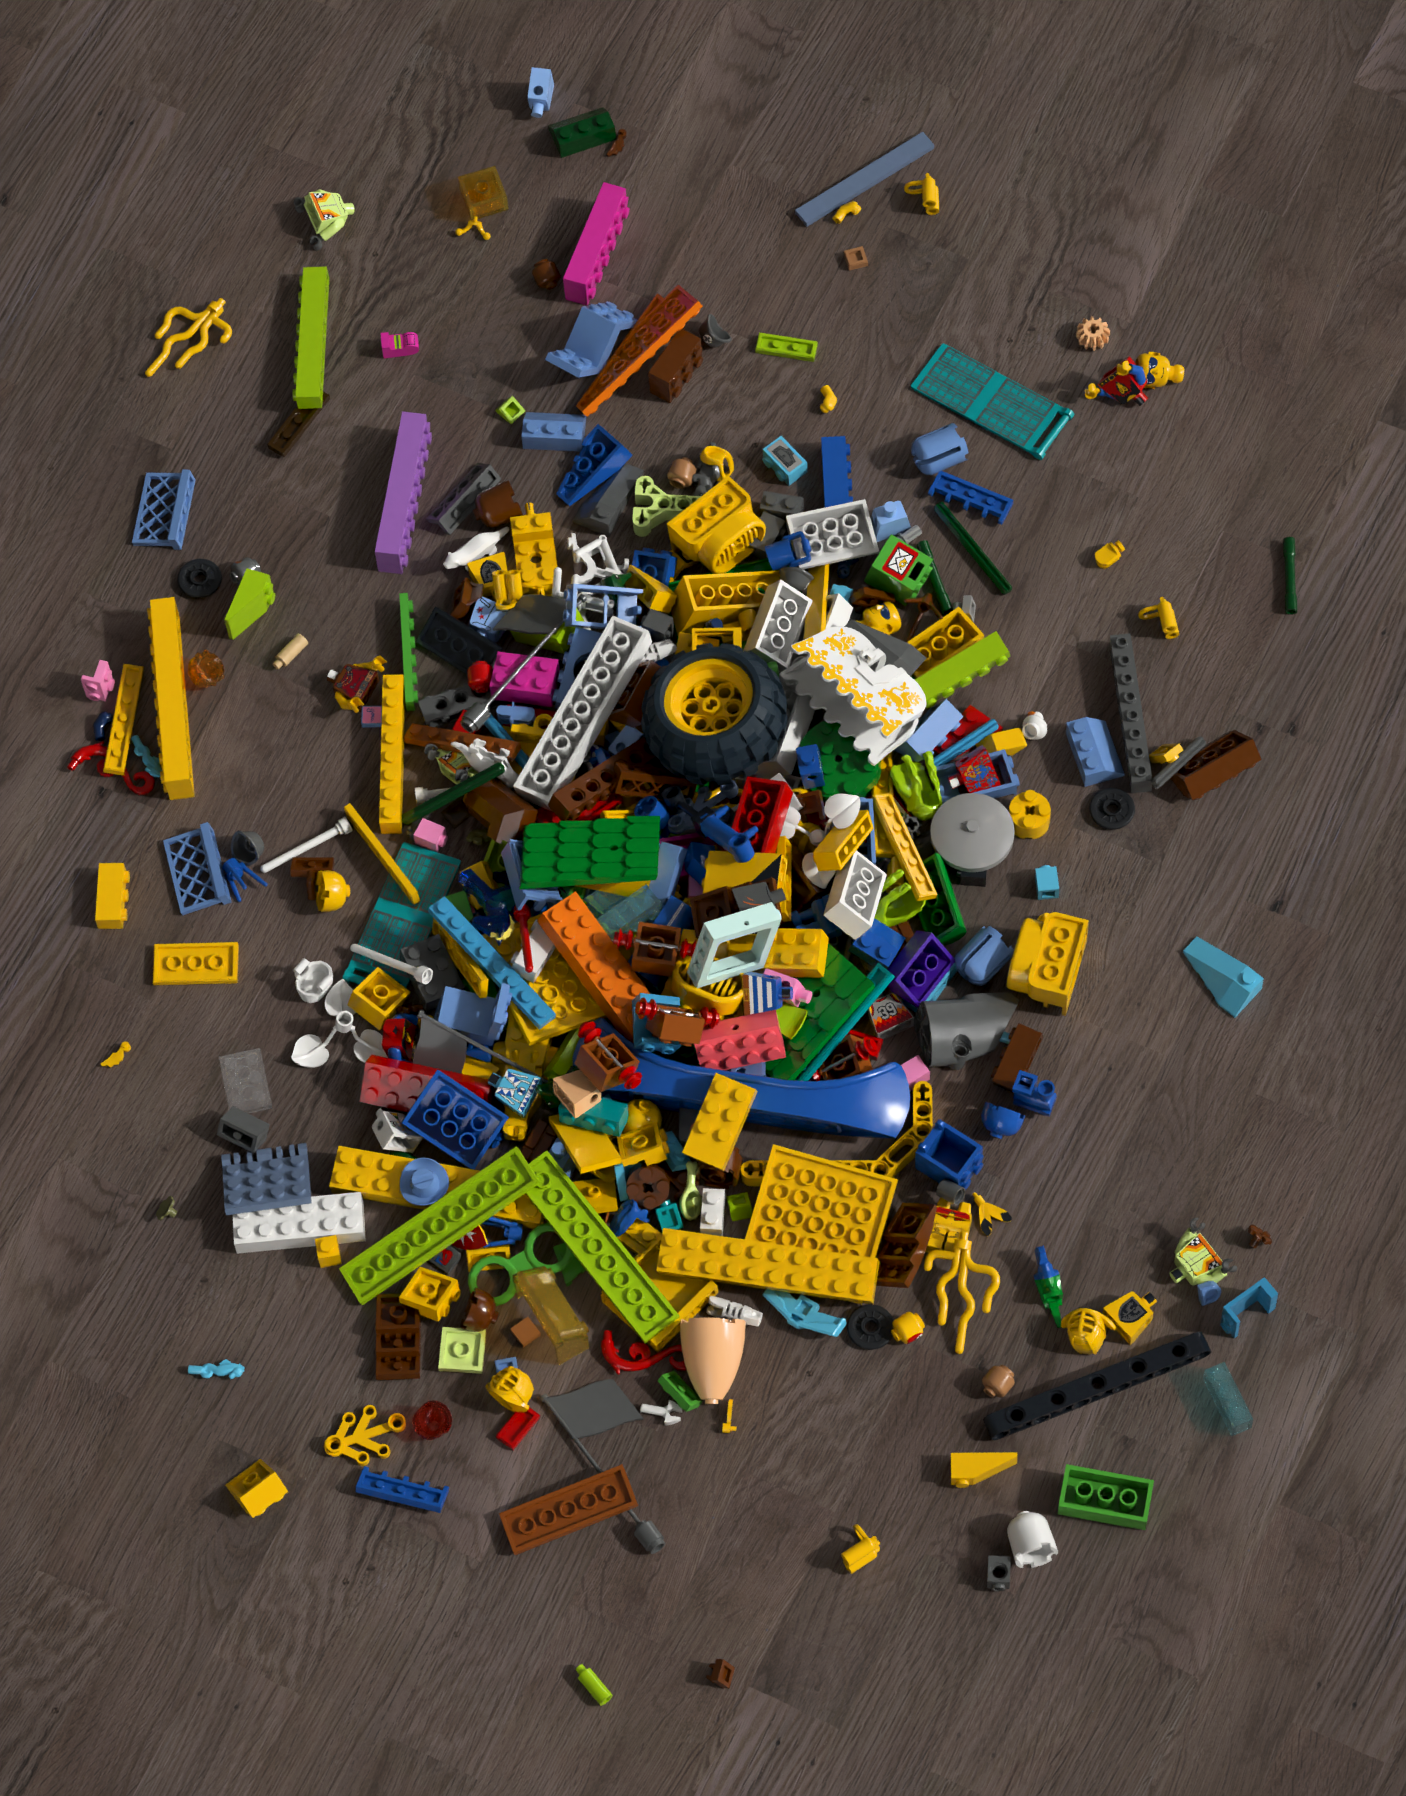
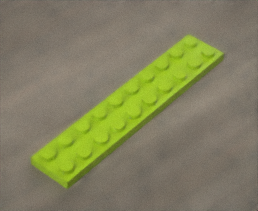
M516 1146L340 1267L339 1270L360 1304L364 1305L541 1182L520 1149Z
M545 1151L530 1162V1167L541 1183L525 1194L641 1340L647 1343L680 1317L679 1314L550 1153Z

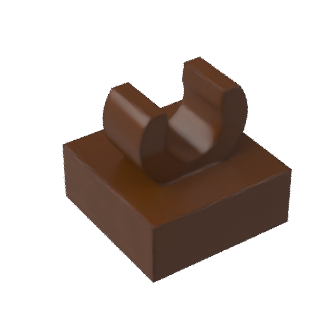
M716 1659L715 1663L709 1664V1667L713 1669L712 1675H706V1678L721 1688L729 1689L735 1667L724 1659Z

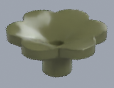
M169 1196L160 1204V1208L156 1212L158 1220L161 1221L167 1215L172 1218L176 1216L177 1210L172 1208L175 1203L172 1196Z

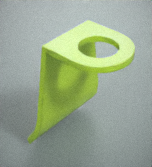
M783 1002L782 1007L776 1010L781 1033L785 1037L793 1039L807 1017V1010Z

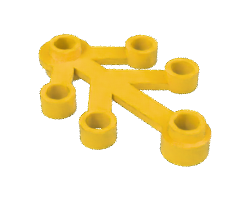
M367 1405L363 1409V1415L353 1435L345 1437L348 1428L356 1423L355 1415L347 1412L342 1417L343 1421L336 1435H331L325 1440V1452L332 1457L343 1454L356 1460L358 1465L366 1466L370 1461L368 1453L365 1451L358 1452L348 1447L356 1443L376 1452L381 1459H386L391 1453L389 1446L370 1440V1438L389 1431L402 1432L406 1427L405 1417L400 1413H394L389 1417L387 1423L366 1430L370 1420L374 1419L377 1415L376 1408L373 1405ZM371 1409L374 1412L372 1415H367V1410ZM347 1417L353 1418L351 1422L345 1421ZM395 1422L402 1423L400 1427L393 1426ZM333 1444L339 1445L337 1449L331 1448ZM385 1448L388 1451L386 1454H381L380 1450ZM361 1456L367 1457L365 1461H359Z

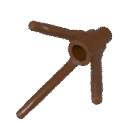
M926 593L925 596L920 598L904 599L905 603H918L917 607L920 610L906 642L912 639L924 612L931 609L940 620L943 619V616L933 605L932 594Z

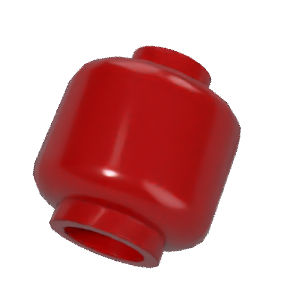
M485 661L474 662L467 670L468 686L476 690L477 693L487 692L490 689L493 667Z

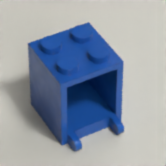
M938 1119L923 1143L921 1142L918 1145V1149L915 1152V1168L938 1183L943 1179H948L964 1187L966 1190L971 1183L970 1179L973 1174L977 1175L983 1167V1146L941 1119Z

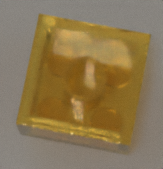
M495 166L458 177L459 189L471 220H473L474 216L480 219L509 210L507 196Z

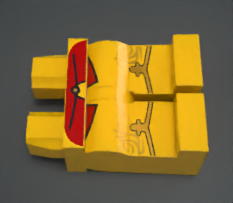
M940 1197L936 1206L937 1210L933 1229L925 1252L943 1250V1247L946 1251H953L954 1241L959 1239L960 1231L969 1232L972 1222L970 1203L960 1202L958 1211L950 1209V1202Z

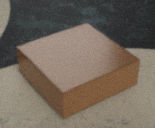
M863 246L844 251L849 271L868 266Z
M526 1317L510 1328L512 1334L523 1348L541 1336L540 1331L529 1317Z

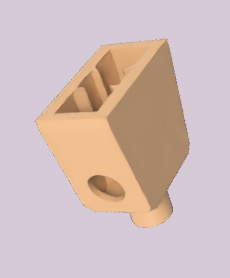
M581 1070L553 1078V1092L574 1118L579 1117L602 1100L601 1092Z

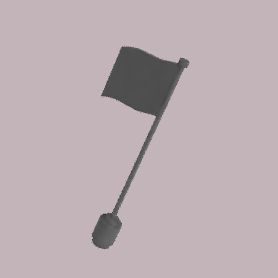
M531 594L523 595L517 601L515 607L510 609L493 628V631L509 630L526 634L547 635L485 704L475 702L462 716L460 724L467 732L473 733L478 731L490 717L488 706L565 622L563 620V611L566 609L564 598ZM580 594L577 598L576 608L587 600L583 594Z
M419 1011L417 1018L421 1019L420 1038L413 1057L414 1064L462 1073L468 1042L524 1073L540 1077L425 1015L424 1011ZM540 1077L544 1084L548 1082V1080Z
M613 1379L598 1381L571 1393L550 1398L547 1394H543L539 1398L542 1403L545 1402L598 1473L603 1471L578 1439L601 1434L627 1422L643 1420V1417ZM632 1509L628 1510V1513L637 1523L634 1535L645 1550L650 1551L651 1554L660 1551L666 1543L664 1542L663 1535L652 1521L646 1522V1520L640 1521Z

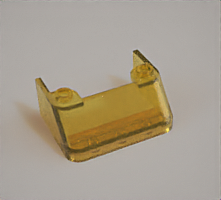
M545 1266L522 1270L512 1275L517 1298L519 1299L522 1296L525 1298L554 1345L559 1365L589 1349L587 1336L589 1329L583 1320L579 1321L554 1281L556 1276L551 1268L547 1269Z

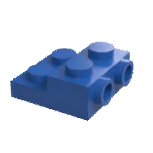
M643 548L642 551L635 550L632 565L664 585L669 586L670 577L674 578L677 557L672 556L673 552L661 550L660 554L654 553L655 550L650 548Z

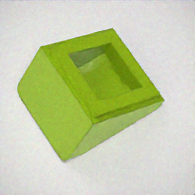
M513 396L507 398L495 410L497 414L510 424L525 412L524 408Z
M748 1192L726 1196L732 1221L752 1217Z

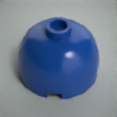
M988 1102L984 1103L981 1114L984 1127L991 1131V1136L1002 1139L1003 1135L1012 1136L1016 1134L1025 1119V1115Z

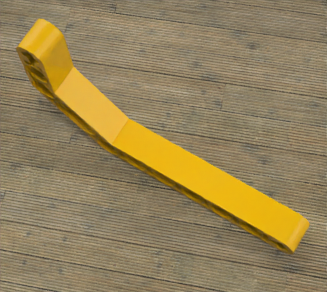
M919 1081L914 1085L913 1126L877 1160L831 1161L874 1173L883 1171L885 1172L884 1176L895 1177L915 1158L918 1145L921 1142L923 1143L933 1129L932 1086L930 1083ZM920 1092H925V1101H921ZM925 1111L928 1114L926 1116H920L918 1115V1112ZM926 1131L928 1134L926 1136H920L918 1132ZM911 1145L913 1147L898 1162L890 1160L903 1146ZM768 1160L744 1162L741 1166L742 1182L747 1186H761Z

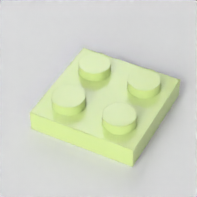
M442 1327L439 1371L482 1374L486 1330L471 1332L461 1328Z

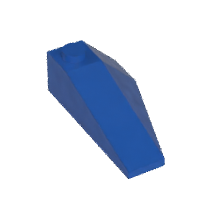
M599 424L585 437L581 444L583 448L580 454L575 456L573 460L575 463L571 471L566 474L556 493L569 506L620 470L632 456L619 441Z

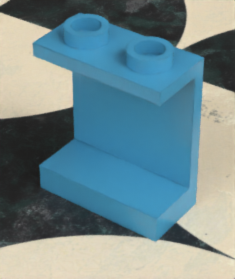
M639 993L632 1000L634 1049H642L643 1052L661 1051L662 1054H673L682 1046L679 1044V1041H672L670 1044L659 1041L658 1037L652 1036V1033L645 1028L647 1016L645 1015L643 1019H639L638 1014L635 1013V1007L641 998H645L647 1003L654 999L656 1004L679 1007L680 997Z
M1265 1277L1223 1307L1221 1327L1225 1333L1231 1334L1233 1338H1236L1239 1332L1240 1320L1237 1315L1256 1301L1262 1305L1268 1314L1276 1308L1278 1293Z

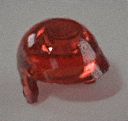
M428 1401L415 1412L412 1420L413 1427L416 1433L423 1439L433 1440L440 1438L448 1433L451 1428L452 1416L450 1410L439 1401Z

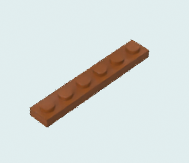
M414 723L411 724L403 737L407 744L424 747L427 744H433L438 749L458 753L462 752L452 747L451 742H459L470 747L473 741L478 738L486 741L483 747L489 752L499 755L500 748L509 750L510 754L506 757L509 762L514 761L522 748L520 742Z

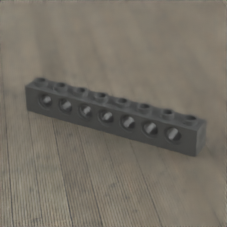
M1131 633L1110 635L1109 650L1130 792L1152 791V773Z
M558 653L552 657H544L558 659L559 667L564 671L566 664L562 663L563 653ZM579 664L573 670L575 679L581 671ZM465 683L459 688L448 689L441 694L424 697L418 701L424 724L438 728L456 722L462 711H468L475 702L485 704L491 698L490 689L483 693L485 695L478 697L476 695L479 693L471 689L468 683ZM459 700H465L463 703H457ZM493 700L488 708L492 710L500 705H507L512 702ZM441 706L446 707L445 709H442V710L437 709L438 707H441Z

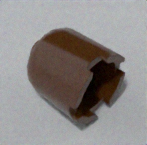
M509 480L486 489L476 496V509H473L477 521L481 520L485 526L495 528L511 522L510 517L523 516L519 503H514L511 497L515 493Z

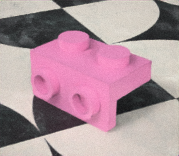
M99 661L94 677L85 675L81 677L86 697L92 701L101 700L106 702L109 691L113 690L115 684L108 662Z

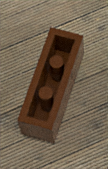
M1018 1023L1016 1028H1012L1008 1037L1011 1041L1008 1047L1004 1046L1002 1049L999 1067L995 1066L991 1074L994 1085L1012 1092L1019 1070L1028 1072L1043 1039L1041 1032Z

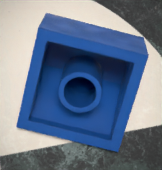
M874 918L872 927L854 940L848 951L873 967L880 963L887 969L906 938Z

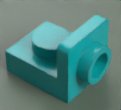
M670 1199L654 1208L661 1231H663V1228L675 1230L684 1228L676 1202L670 1203Z

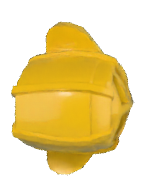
M1087 1308L1075 1309L1064 1316L1061 1321V1327L1068 1329L1067 1332L1071 1346L1080 1354L1096 1355L1106 1338V1329L1109 1328L1113 1331L1116 1329V1326L1109 1318L1098 1311Z
M508 1366L496 1375H493L490 1383L488 1382L485 1385L490 1395L512 1412H526L529 1409L527 1404L532 1396L534 1387L529 1376L521 1370Z

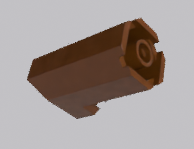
M497 778L468 792L463 798V803L467 806L468 812L489 829L487 835L500 844L502 840L506 842L510 839L523 841L525 825L536 823L538 819V810Z

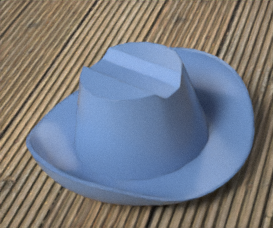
M417 1158L409 1162L403 1169L400 1177V1191L403 1197L414 1205L426 1206L435 1203L445 1195L449 1187V1178L446 1170L438 1162L430 1158Z

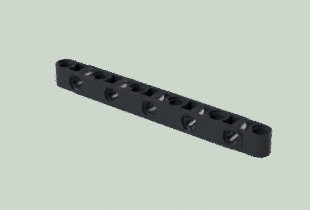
M1201 1331L1195 1332L993 1412L984 1417L983 1421L991 1439L998 1440L1203 1359L1211 1354V1349ZM1181 1351L1184 1355L1176 1357L1173 1355V1352ZM1134 1367H1141L1143 1372L1136 1373L1132 1369ZM1100 1383L1103 1387L1095 1389L1092 1384ZM1057 1398L1062 1400L1063 1403L1055 1405L1051 1401ZM1017 1414L1020 1415L1022 1419L1020 1421H1014L1011 1417Z

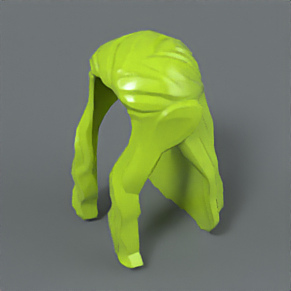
M931 751L925 752L923 756L930 780L934 784V791L925 773V767L921 763L912 762L909 755H904L901 759L905 763L897 766L894 765L889 773L898 794L907 805L908 812H912L917 819L922 821L932 820L936 811L942 805L940 782Z
M897 869L895 873L887 877L882 893L903 876L904 871L902 869ZM905 882L901 886L895 887L880 900L874 918L888 927L906 922L922 911L926 900L917 901L911 890V885Z

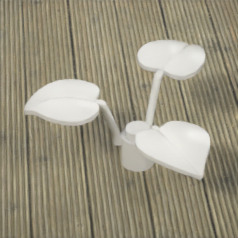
M835 794L831 796L824 806V812L830 818L826 823L824 831L816 829L808 832L798 826L801 815L795 808L789 806L780 836H786L787 839H790L794 836L795 829L809 836L810 842L817 848L829 833L828 830L832 821L838 829H845L855 821L860 810V797L848 794ZM808 853L803 858L802 868L806 877L816 886L825 889L837 870L818 871L817 865L813 860V853Z
M344 979L338 981L325 998L324 1004L327 1013L331 1016H336L333 1030L324 1043H322L318 1036L312 1034L299 1038L291 1056L292 1061L307 1068L323 1065L329 1058V1052L325 1046L328 1045L336 1031L341 1033L352 1032L355 1040L358 1041L354 1045V1054L360 1061L365 1063L371 1055L388 1058L382 1048L383 1036L379 1032L366 1029L361 1033L360 1037L357 1035L355 1026L352 1025L353 1015L356 1012L347 1005L353 989Z

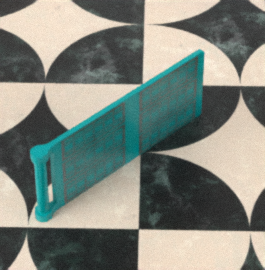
M944 343L941 344L911 384V389L1031 453L1038 460H1042L1045 457L1046 450L1068 420H1072L1075 415L1071 409L1064 408ZM1057 413L1061 414V418L1039 448L1033 447Z
M403 842L395 863L418 891L420 902L415 905L412 904L389 874L358 943L360 946L399 961L400 949L429 938L433 927V917L428 912V908L442 897L448 895L461 865V860ZM355 952L343 975V979L347 983L360 984L366 978L353 974L355 969L371 974L379 967L406 989L410 982L406 972Z

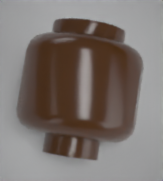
M543 259L534 264L532 275L538 287L546 288L547 290L555 288L561 278L555 262Z

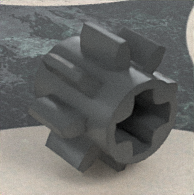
M906 814L903 820L913 839V835L918 837L921 834L918 829L922 827V824L918 822L916 816L910 817L909 814Z

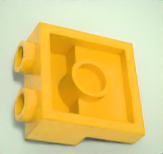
M657 1122L621 1134L620 1137L617 1136L621 1162L624 1167L637 1164L642 1160H645L647 1166L658 1164L666 1160L667 1154L670 1153L665 1129H660Z
M419 1267L399 1296V1301L404 1305L418 1309L421 1316L439 1322L442 1317L448 1316L450 1304L452 1301H458L461 1291L457 1279Z

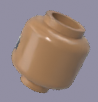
M688 458L675 459L671 464L667 477L672 486L683 489L692 484V478L696 474L697 469L693 465L692 460Z
M1004 1365L991 1367L982 1379L985 1387L983 1389L984 1392L992 1398L995 1396L999 1398L1004 1397L1015 1384L1014 1373Z

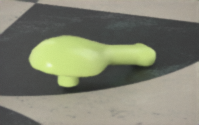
M691 1161L686 1163L687 1183L679 1201L681 1214L689 1221L696 1219L702 1209V1198L695 1186V1174L698 1163Z

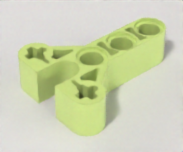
M639 477L635 486L636 505H649L650 507H633L634 533L640 537L649 535L651 529L666 520H672L683 511L680 508L690 506L701 496L668 495L654 485L651 477Z

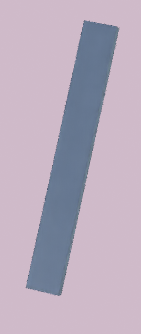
M921 132L797 208L795 214L808 227L934 149V144L924 132Z

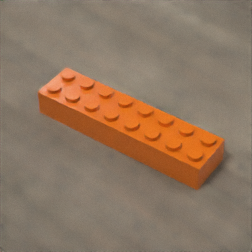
M574 892L543 912L537 922L615 1029L634 1043L632 1000L639 993H651L635 971H631L632 967L617 949L616 945L613 944V941L577 892Z

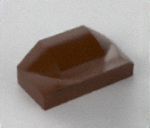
M465 577L455 589L450 615L457 619L465 617L469 606L482 597L484 584L474 583Z

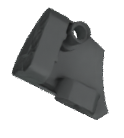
M1010 992L968 994L962 999L921 1001L914 1016V1029L926 1065L928 1067L949 1066L954 1070H960L964 1067L966 1061L994 1052L1020 1000Z

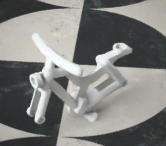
M571 533V537L567 538V548L572 550L574 563L584 562L588 569L583 576L574 574L571 584L586 585L594 576L603 579L611 574L619 575L627 572L629 559H624L623 565H617L605 535H600L598 539L582 548H579L577 545L575 533ZM600 552L606 569L596 567L591 556ZM559 567L554 569L551 597L564 598V592H560L562 570ZM577 591V598L580 594L587 598L584 603L577 607L578 611L581 610L582 606L583 609L604 614V601L600 598L592 597L596 593L581 592L578 594ZM609 600L607 604L608 617L613 615V600Z

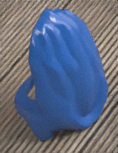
M633 1199L624 1201L612 1218L610 1230L616 1237H619L626 1232L636 1218L648 1223L650 1221L647 1217L648 1210L639 1209L637 1202Z

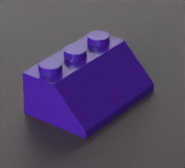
M917 930L887 968L895 976L888 987L893 993L918 1008L921 1001H926L953 966L955 959L932 932Z

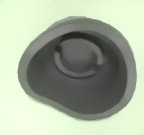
M711 313L708 314L707 319L699 328L702 340L714 348L732 341L730 334L719 326L716 318Z
M782 567L779 570L780 580L798 591L805 590L809 583L814 580L810 573L801 568Z
M238 830L234 833L231 840L233 858L239 863L243 862L246 866L256 863L264 852L262 838L256 832Z

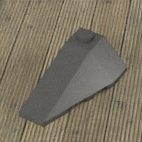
M625 463L620 470L614 473L581 504L573 519V523L610 537L635 490L637 479L643 475L644 470Z

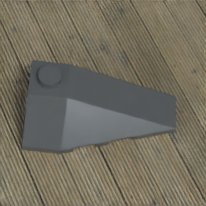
M851 619L844 626L860 632L876 649L879 648L886 655L885 665L890 664L897 668L902 667L910 677L926 660V657L911 644Z

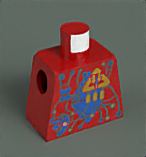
M983 745L955 762L958 773L947 778L952 789L963 785L968 793L1001 785L987 749Z

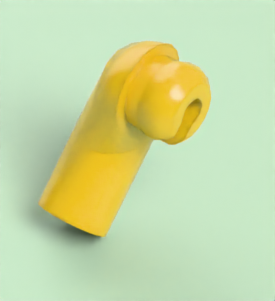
M855 201L840 206L833 216V220L840 224L849 212L856 215L860 212L861 207Z
M825 385L820 389L825 398L823 403L820 404V409L823 413H828L834 409L837 398L829 385Z

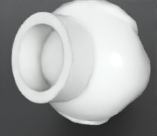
M1028 712V716L1023 721L1022 733L1027 739L1039 740L1045 737L1047 733V724L1040 712Z

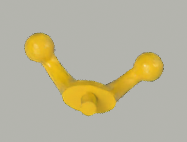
M474 216L473 220H469L464 229L458 228L455 230V234L461 236L475 225L485 240H489L491 237L488 232L484 231L482 222L477 221V216Z

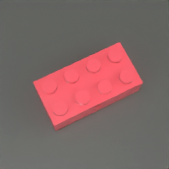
M776 1010L721 1020L713 1029H709L708 1024H706L702 1031L700 1044H694L700 1067L729 1070L786 1058L784 1041Z

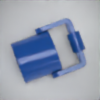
M802 531L784 536L781 541L765 546L773 571L787 566L796 567L811 561L810 552L812 550L809 539H806ZM801 537V545L806 557L796 560L790 541Z
M647 796L641 799L635 806V816H660V830L662 832L661 835L659 834V839L668 838L670 835L668 821L674 815L670 814L666 806L661 804L654 796Z

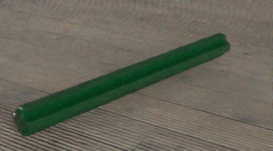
M943 502L936 504L934 511L1001 593L1006 595L1011 592L1012 586L947 506Z
M497 762L402 814V822L405 825H409L502 775L505 772L504 765L501 762Z

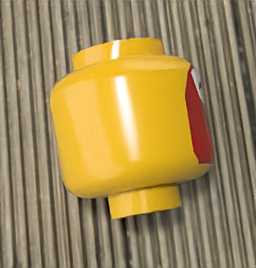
M906 1312L893 1320L892 1325L894 1329L891 1330V1333L897 1342L901 1340L905 1344H910L923 1335L925 1325L917 1313Z

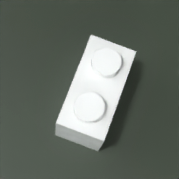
M703 1188L700 1233L723 1236L725 1189Z

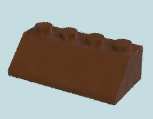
M1233 730L1202 748L1171 777V780L1183 796L1191 800H1197L1202 798L1206 792L1219 788L1221 783L1228 779L1236 778L1243 770L1253 768L1262 759L1253 738Z

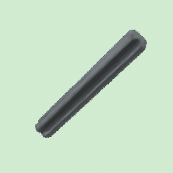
M1199 736L1178 754L1179 758L1169 763L1151 779V784L1154 788L1158 789L1206 745L1203 737Z

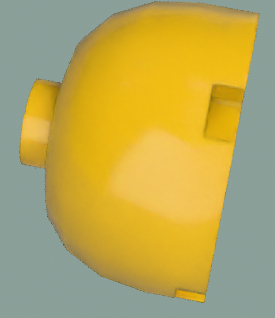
M318 871L315 885H319L318 892H315L318 910L330 912L340 909L344 905L346 897L350 896V886L346 885L342 875L335 871Z
M637 1098L627 1103L629 1116L622 1131L623 1133L640 1129L654 1122H657L659 1127L661 1126L662 1117L660 1109L652 1101Z

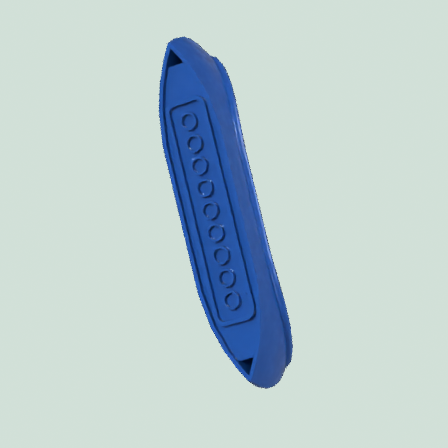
M600 1017L593 1021L596 1023L595 1028L602 1030L600 1038L614 1033L640 1061L636 1072L642 1074L641 1083L636 1088L626 1089L624 1087L625 1083L602 1091V1097L609 1094L611 1099L627 1103L637 1098L647 1099L656 1104L659 1109L679 1112L680 1108L700 1110L713 1078L718 1073L758 1091L745 1120L747 1123L839 1136L896 1138L903 1128L909 1112L910 1091L908 1080L902 1066L896 1062H890L873 1070L842 1079L823 1081L785 1080L693 1066L665 1059L651 1052H643L642 1049H634V1043L613 1028L606 1019ZM580 1038L573 1055V1066H576L574 1063L581 1045L585 1044L584 1038Z

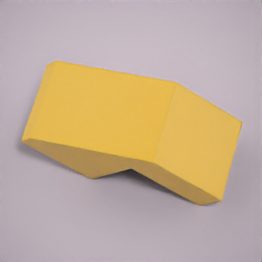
M1021 728L992 733L975 744L977 748L983 745L988 753L1005 749L1007 755L1010 756L1027 747Z

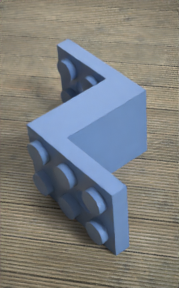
M608 301L606 303L582 306L564 350L548 352L545 360L578 378L599 374L607 363L620 330L632 328L638 320L633 318L634 315L625 310L620 311L617 309V305Z
M502 983L496 998L488 996L486 998H479L476 993L445 986L437 1005L434 1019L477 1043L492 1046L494 1040H499L500 1033H502L507 1021V1008L512 998V993H509L510 985Z

